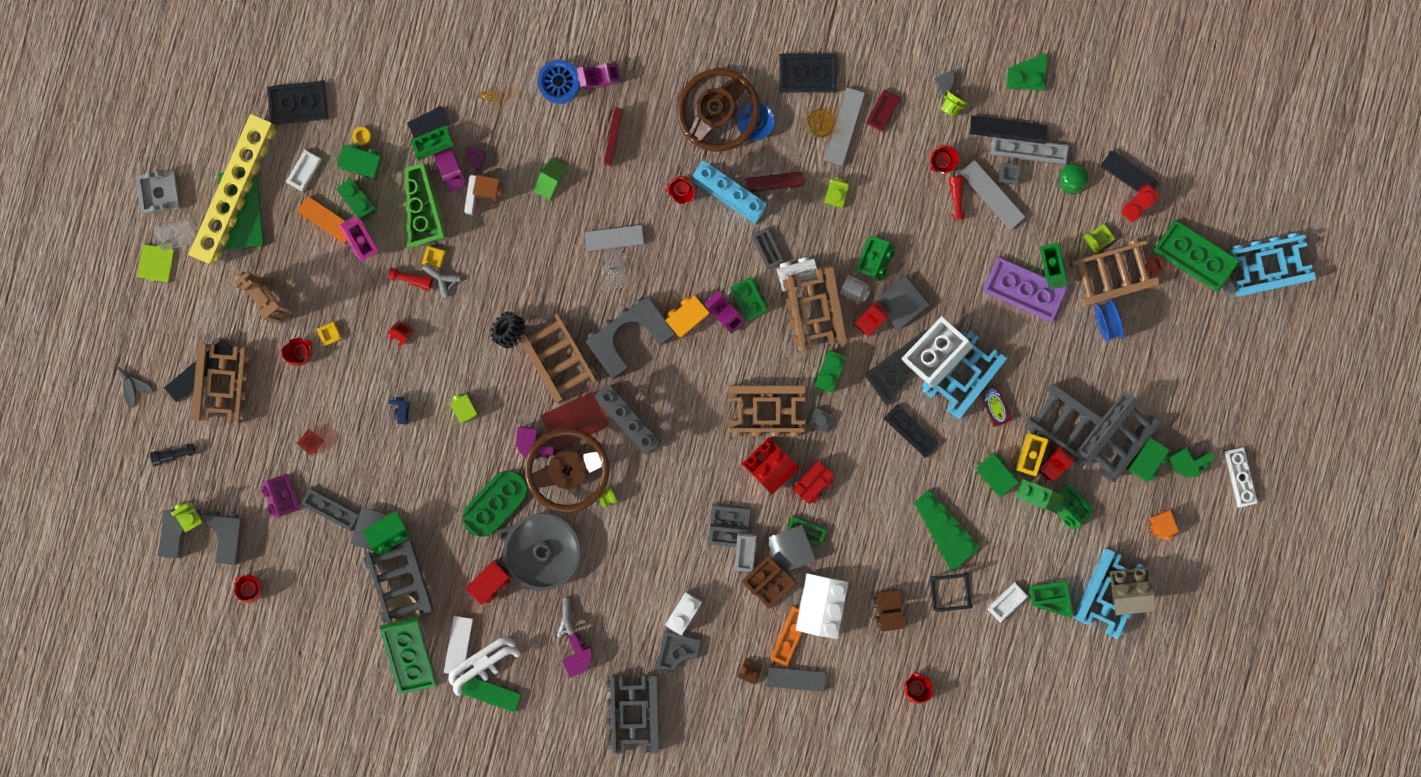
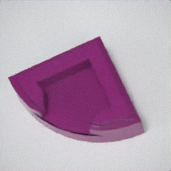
M467 146L466 154L470 164L481 171L486 152Z

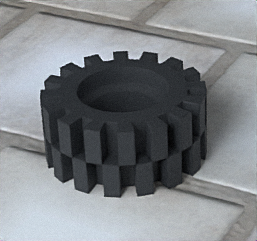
M505 311V313L500 314V318H496L497 322L493 323L494 328H491L493 333L490 334V337L498 345L509 349L513 348V344L517 345L518 340L521 341L522 338L520 336L524 335L525 332L523 330L526 329V326L524 325L525 321L521 317L510 311Z

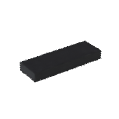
M1112 150L1100 165L1102 169L1136 192L1146 183H1150L1154 188L1159 183Z
M895 405L883 418L924 458L938 445L898 405Z

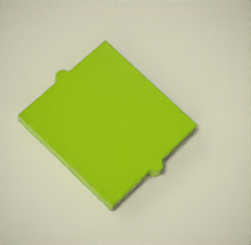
M143 244L137 277L150 279L152 282L156 280L169 283L175 250L162 248L160 245L150 246Z

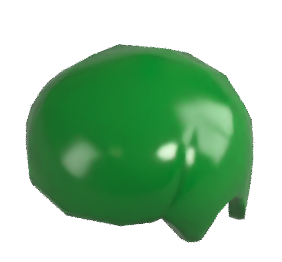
M1076 163L1064 166L1060 172V188L1065 193L1071 195L1079 194L1085 189L1088 183V172L1086 169Z

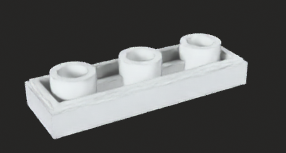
M1241 447L1224 451L1237 506L1240 508L1258 503L1245 448ZM1240 474L1244 475L1242 481L1239 479Z

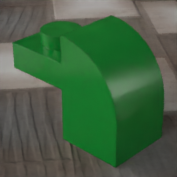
M1181 448L1169 455L1167 460L1177 474L1184 477H1198L1201 475L1198 468L1200 467L1202 470L1210 466V461L1215 458L1211 452H1206L1193 459L1187 448Z

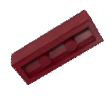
M802 172L757 176L745 179L746 190L749 192L804 185Z

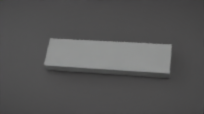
M846 87L824 161L843 166L865 94L864 92Z
M992 137L990 155L1066 165L1069 145L1049 142L1039 144Z
M975 160L959 173L1010 230L1025 218L1021 211Z

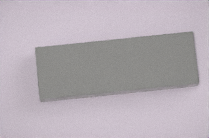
M642 225L585 232L587 252L644 245Z

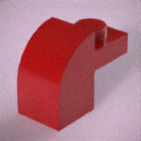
M875 301L854 325L868 337L885 321L890 313Z
M1058 446L1040 464L1038 473L1049 483L1054 482L1064 470L1072 466L1074 458L1061 446Z

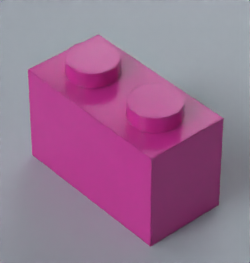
M354 216L338 225L359 260L363 261L379 252L360 218Z

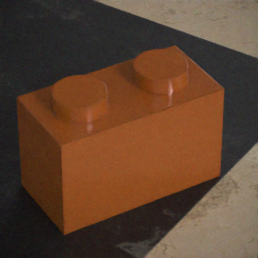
M476 175L472 194L479 199L499 202V199L503 198L505 191L502 182L499 179Z

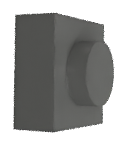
M1001 163L998 182L1018 185L1021 166Z
M1232 276L1228 278L1222 287L1225 296L1237 291L1235 288L1236 282Z
M815 408L808 426L826 433L833 415Z

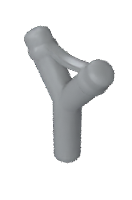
M427 262L422 267L424 271L437 280L443 298L448 297L451 286L461 280L460 275L439 273ZM445 282H453L447 289Z
M563 598L562 621L557 630L558 637H563L565 633H568V635L575 633L570 620V598Z

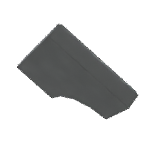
M665 630L656 668L674 673L682 661L690 658L698 659L702 639Z

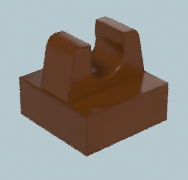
M745 659L737 677L755 685L763 667Z

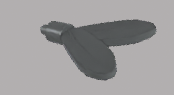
M121 367L117 368L120 372L119 376L124 380V397L129 407H134L136 402L134 389L144 394L153 393V389L149 384L137 378L129 377L125 370H122Z

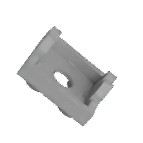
M174 170L155 171V173L147 172L144 175L136 176L141 214L181 209ZM157 187L164 189V195L161 198H156L153 194L154 189Z

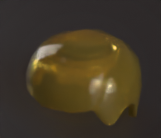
M817 108L808 114L805 125L811 135L823 138L832 134L835 121L831 113L826 109Z

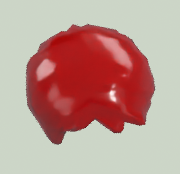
M950 145L938 146L930 155V170L935 173H950L959 163V154Z
M677 176L670 181L665 191L668 192V196L673 197L675 202L685 204L695 198L697 186L690 177Z
M300 337L290 339L281 349V355L290 365H305L312 358L313 342L308 339L303 340Z
M243 575L235 578L233 584L236 588L234 595L238 600L244 603H253L261 598L263 585L257 577Z
M914 672L904 683V694L911 703L923 704L933 697L931 682L925 676Z

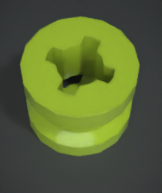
M607 486L599 497L603 509L607 508L611 503H618L612 487Z

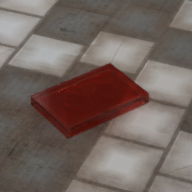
M593 391L540 415L548 432L559 428H576L591 435L608 427V424L594 397ZM565 435L551 440L555 449L558 450L581 438Z

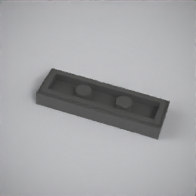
M309 487L300 504L349 531L353 530L359 517L358 512Z
M768 667L767 687L824 692L826 672Z

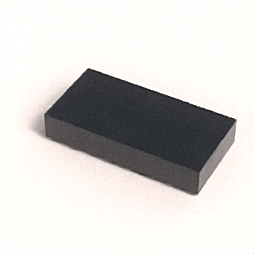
M441 106L407 122L414 138L450 124Z

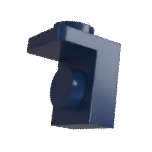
M393 396V400H388L387 404L398 405V408L395 409L394 419L397 420V424L408 425L410 402L404 401L405 397Z

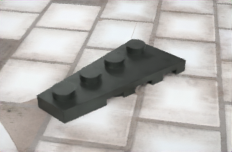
M927 330L921 332L864 374L886 406L891 402L896 393L903 388L902 386L914 375L915 372L904 363L902 357L919 341Z

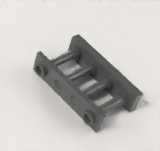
M1051 384L1046 390L1049 393V399L1033 421L1030 419L1024 421L1028 425L1026 428L1034 434L1039 432L1057 446H1061L1075 458L1074 462L1081 467H1084V465L1091 466L1092 463L1080 456L1071 447L1087 424L1092 423L1097 426L1102 418ZM1061 401L1065 404V410L1048 433L1039 425L1055 402ZM1077 412L1081 415V420L1066 442L1063 443L1055 438L1071 413Z
M1126 392L1122 393L1076 451L1090 462L1093 459L1099 462L1105 468L1102 475L1112 482H1115L1121 476L1125 468L1162 423L1151 415L1145 417L1135 408L1139 400ZM1129 414L1133 415L1141 423L1135 433L1123 423ZM1117 429L1129 438L1123 448L1111 438ZM1105 444L1117 453L1111 463L1099 453Z
M409 537L402 543L403 545H400V548L376 556H372L371 552L366 551V557L363 558L366 568H370L383 610L380 614L384 624L393 623V618L417 610H424L426 614L434 612L412 539ZM400 555L407 556L408 563H406V566L378 575L375 564ZM407 573L413 575L414 581L412 584L384 593L381 582ZM413 591L415 593L418 592L420 599L417 600V603L393 611L389 610L387 600Z

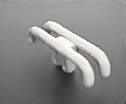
M501 637L452 669L448 679L453 686L454 693L457 696H461L463 693L461 686L477 674L484 681L488 680V675L484 671L486 668H489L492 673L497 674L499 671L494 663L504 656L513 654L515 657H519L521 652L515 647L516 642L512 638ZM502 645L509 646L499 650L490 657L487 656ZM472 665L474 666V668H472L471 670L460 676L458 679H456L459 673L463 672Z

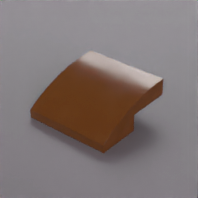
M770 555L742 580L751 593L757 595L768 609H771L797 584L795 579Z

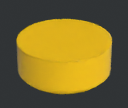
M358 127L353 131L352 139L358 146L364 147L371 143L372 133L366 127Z

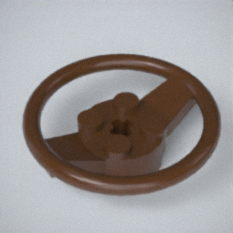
M723 68L709 69L694 76L683 88L677 104L679 126L687 139L701 149L714 152L727 151L744 143L755 130L760 115L759 98L750 81L736 71ZM726 76L732 78L720 88L706 89L700 94L697 100L698 114L691 129H689L684 109L690 91L699 82L709 77ZM746 89L752 101V117L746 130L738 138L728 143L711 144L703 141L714 128L720 129L733 120L737 110L735 103ZM714 104H721L720 110L713 112L712 106Z
M559 428L547 432L532 445L525 461V479L531 494L543 506L558 512H576L591 506L604 492L609 479V461L604 448L592 435L576 428ZM565 435L576 436L587 441L596 450V452L581 455L570 450L561 451L550 460L548 466L532 473L533 461L538 450L547 441L555 437ZM565 464H568L569 467L572 466L573 470L570 471V475H566V473L562 472V469L565 468ZM602 467L598 487L590 497L582 502L572 505L558 504L544 497L538 490V488L552 485L563 489L575 488L585 479L586 474Z

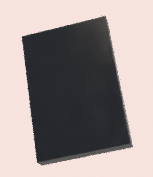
M779 54V93L837 92V54Z
M324 81L267 86L269 116L272 124L280 125L328 120Z

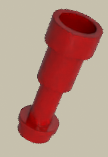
M962 176L949 178L952 199H954L955 214H952L953 220L965 219V213H962L961 200L963 198L962 185H964V177Z
M391 268L389 272L390 280L406 281L410 285L421 287V290L430 291L433 283L432 276H421L413 273L409 275L398 272L397 268Z

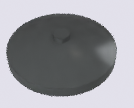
M539 513L521 519L512 527L505 539L503 556L507 570L519 584L532 590L546 591L563 585L573 576L580 562L581 547L579 538L569 523L558 516Z

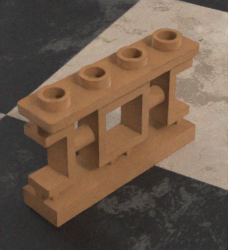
M830 265L815 268L817 278L800 281L797 272L785 274L783 286L785 291H788L789 298L786 299L788 309L792 312L790 324L792 329H795L796 336H793L795 347H798L800 351L813 349L811 339L827 336L828 343L831 345L847 342L834 268ZM824 277L826 293L815 294L813 284L822 283ZM794 283L797 288L806 286L807 296L796 299ZM821 299L823 315L807 319L804 302ZM831 316L833 331L830 329L822 331L820 322L830 320ZM801 321L803 325L813 324L814 333L806 334L803 337Z
M243 271L235 278L236 282L233 285L246 291L257 303V306L263 309L259 315L264 320L280 324L293 312L288 305L279 302L268 290V287L262 284L266 280L264 277L249 271L246 273Z
M198 343L191 420L209 421V412L228 413L227 423L239 424L240 420H244L245 409H242V401L246 400V390L243 389V385L248 379V370H245V363H249L250 351H247V347L234 346L232 356L215 354V344ZM207 350H210L209 358H219L218 370L208 369V374L205 376ZM238 352H240L238 379H236V371L226 370L227 359L238 360ZM213 373L231 375L229 394L211 392ZM204 388H206V396L216 397L215 408L205 407L204 415H202ZM235 391H237L235 417H233V409H223L224 398H234Z
M728 386V402H738V421H728V432H732V436H744V432H751V436H763V432H770V436H782V432H790V436H801V432H805V421H796V402H805V386ZM734 394H761V397H753V407H742V397H734ZM772 394H799V397L791 398V407H780V397H772ZM757 402H776V421H757ZM742 415H753V425H761V428H734V425H742ZM780 415H791V425H799V428H772V425H780Z

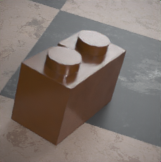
M900 590L875 592L876 597H873L874 609L878 608L879 615L875 616L877 628L880 627L882 632L905 629L903 611H901Z

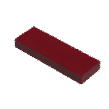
M617 107L613 110L603 162L608 167H612L622 116V108Z

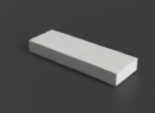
M454 615L444 673L450 674L452 669L466 660L473 618Z

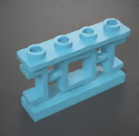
M702 161L694 172L693 181L695 184L752 223L756 224L766 210V203L707 162Z
M1299 232L1289 234L1288 238L1283 240L1279 236L1269 239V243L1262 244L1261 240L1250 243L1251 247L1244 248L1243 245L1232 247V251L1228 253L1240 260L1243 280L1236 281V296L1240 297L1316 280L1315 272H1312V265L1302 267L1298 248L1308 246L1305 241L1306 235L1300 236ZM1298 241V244L1291 246L1292 256L1284 257L1283 248L1274 249L1276 245ZM1261 249L1260 253L1253 254L1255 264L1247 265L1245 256L1237 257L1236 255ZM1277 253L1281 272L1265 275L1261 256ZM1295 263L1296 272L1305 271L1303 275L1281 279L1282 275L1288 274L1287 264ZM1257 271L1259 280H1268V282L1248 287L1243 286V284L1251 282L1250 272Z
M971 330L967 333L965 331L962 333L966 339H971L970 343L973 346L971 350L974 351L969 360L965 357L960 360L975 372L967 384L963 386L950 376L956 366L945 376L951 382L945 390L938 385L931 390V387L925 381L922 384L924 387L922 392L926 393L930 398L938 391L952 403L946 410L957 419L962 417L1007 359L995 349L987 356L974 346L979 337ZM980 357L986 362H990L994 357L995 360L979 379L978 376L982 371L975 366V363ZM958 387L965 393L969 387L972 388L955 409L954 406L958 401L951 396L953 391Z
M1104 549L1073 618L1090 625L1092 618L1095 617L1109 624L1105 631L1106 634L1118 639L1126 630L1125 623L1127 618L1130 619L1133 614L1120 615L1117 624L1106 619L1110 609L1115 610L1114 605L1102 600L1109 582L1111 583V579L1105 576L1109 565L1119 570L1129 569L1118 565L1121 555L1109 549ZM1137 563L1134 569L1147 567ZM1093 600L1104 605L1099 615L1091 611L1088 613Z

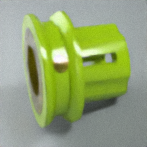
M947 90L948 94L944 95L946 100L941 109L950 116L956 117L959 110H965V105L969 102L957 93Z

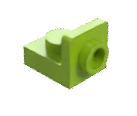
M841 178L830 180L824 204L843 208L849 187L846 180Z
M181 502L174 507L175 511L171 513L173 516H176L185 533L203 523L192 502Z

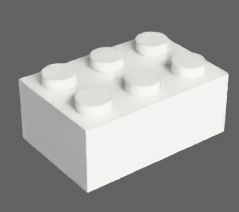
M941 316L902 357V360L934 389L973 346L968 339Z

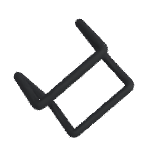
M968 572L935 577L930 576L932 604L935 612L973 608L970 599L968 582L970 574ZM964 577L967 605L937 608L934 580Z

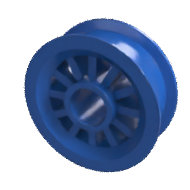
M550 61L542 67L538 74L539 90L543 97L551 103H568L577 96L580 90L577 70L567 61ZM563 78L564 84L559 87L555 86V79Z
M1109 299L1108 303L1102 305L1095 303V316L1104 341L1109 344L1112 339L1120 338L1122 340L1124 338L1123 327L1114 302Z

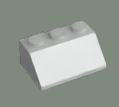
M806 573L796 630L838 639L848 582Z

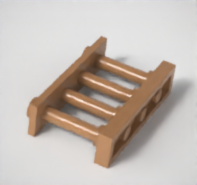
M1140 238L1129 241L1128 246L1087 258L1085 255L1074 257L1070 267L1078 265L1086 292L1084 294L1085 298L1080 300L1082 307L1159 285L1157 277L1151 278V275H1148L1140 248L1147 244L1146 240L1142 242ZM1133 249L1141 278H1139L1140 282L1133 284V281H1130L1122 252ZM1113 254L1115 255L1123 282L1121 284L1122 288L1118 289L1111 285L1103 258ZM1093 260L1097 261L1105 288L1103 289L1104 293L1098 295L1096 291H1093L1085 264Z
M555 314L554 316L557 320L555 323L532 336H527L524 333V335L520 336L522 338L520 342L555 403H559L564 400L562 395H564L565 391L588 378L592 382L597 381L595 378L597 373L592 365L588 366L566 328L569 324L565 317ZM562 328L567 338L543 352L539 351L536 353L533 347L536 345L535 342ZM571 344L576 355L552 369L545 368L543 362H545L546 358ZM581 361L586 370L585 372L561 386L554 384L552 379L555 378V375Z

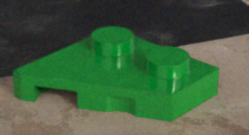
M1047 53L1008 68L1006 88L1044 91Z
M1068 581L1028 586L1032 606L1073 618Z

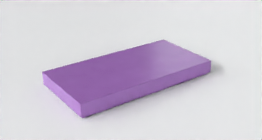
M998 256L982 292L1053 322L1068 287L1050 290L1046 277Z

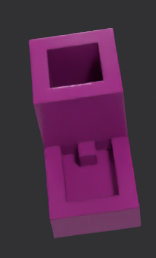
M617 63L577 68L580 87H585L586 90L603 88L621 82Z
M452 147L434 154L438 169L450 193L468 186Z
M719 291L704 303L708 310L731 334L746 322Z
M518 427L516 436L517 449L521 455L527 458L529 450L537 441L538 430ZM542 446L537 452L538 457L549 458V455H554L555 447Z
M576 632L573 635H568L575 654L562 660L569 678L584 672L590 665L593 656L591 646L584 649V640L581 635L577 636Z

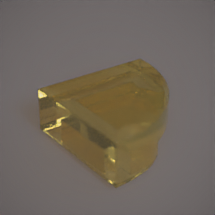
M481 91L479 92L478 99L496 104L498 97L496 93Z

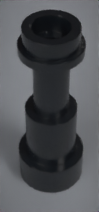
M187 443L186 447L175 450L168 449L160 452L156 450L150 452L151 462L156 467L162 465L163 462L175 460V457L186 454L190 457L195 454V448L193 443Z

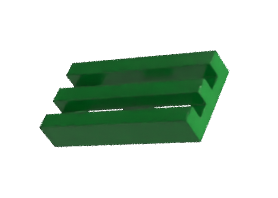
M792 515L786 530L796 527L797 525H794L793 522L797 521L822 531V534L819 535L804 529L806 534L819 538V542L807 538L809 543L821 547L827 529Z

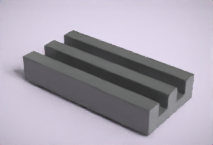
M769 227L751 235L767 270L785 262ZM764 233H767L779 258L778 261L775 260L763 235ZM760 236L772 261L771 264L768 263L756 237Z

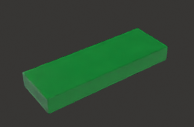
M476 677L465 682L462 687L463 695L514 713L521 697V693Z

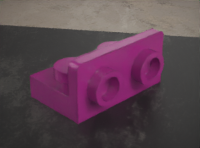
M288 473L262 483L261 491L263 496L267 497L269 503L268 511L271 516H274V519L300 510Z

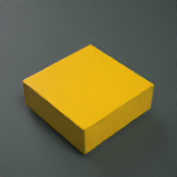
M427 245L422 264L427 262L430 266L441 269L446 250Z
M335 321L317 328L324 346L342 340Z

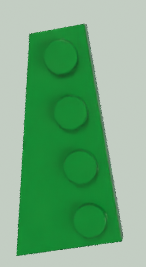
M929 490L914 502L950 571L953 572L980 546Z

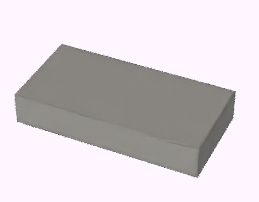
M738 532L734 571L751 572L754 569L757 534Z

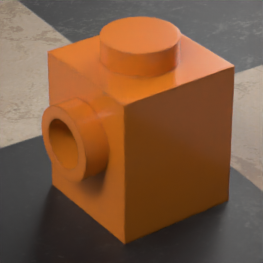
M1165 510L1149 517L1152 524L1150 530L1153 536H1157L1158 539L1166 541L1174 538V534L1179 532L1170 510Z

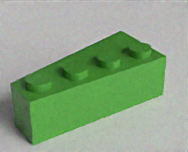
M420 163L405 168L406 211L408 218L407 248L414 249L448 239L449 235L429 165Z

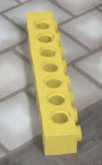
M250 114L188 255L213 266L215 262H219L222 252H220L222 246L226 245L229 240V230L236 224V214L238 210L243 208L245 203L244 196L252 187L253 182L251 180L260 169L259 162L268 151L267 144L269 139L272 140L275 135V125L271 122ZM260 134V135H261L260 141L257 142V143H254V142H253V137H254V135ZM252 151V159L246 160V153ZM245 169L244 177L239 178L238 171ZM233 186H237L238 192L231 196L230 189ZM225 204L230 205V210L227 213L222 211V207ZM221 221L222 228L216 231L214 226L216 222ZM209 239H214L215 243L212 248L207 247Z

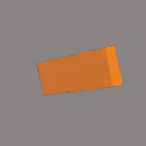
M307 196L297 212L346 244L347 240L338 226L345 221Z
M792 606L770 656L771 660L787 667L802 634L801 631L796 630L800 608Z

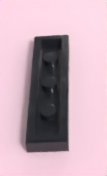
M971 115L969 134L1045 144L1047 125Z
M221 339L215 344V354L233 356V349L225 339ZM210 350L207 351L205 376L208 374V369L217 370L219 368V358H209ZM196 361L164 387L175 402L180 401L194 389Z

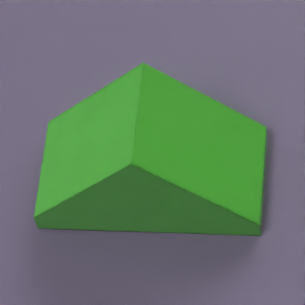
M551 158L541 171L533 191L551 200L568 166Z

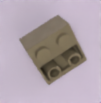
M1149 567L1110 571L1116 615L1155 611L1154 591Z

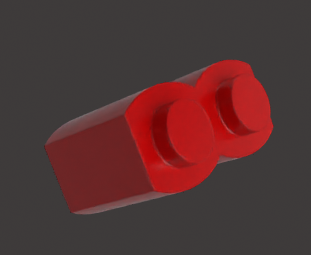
M1150 183L1142 185L1136 192V195L1123 204L1121 213L1130 222L1136 221L1142 216L1145 208L1152 206L1157 201L1159 192Z

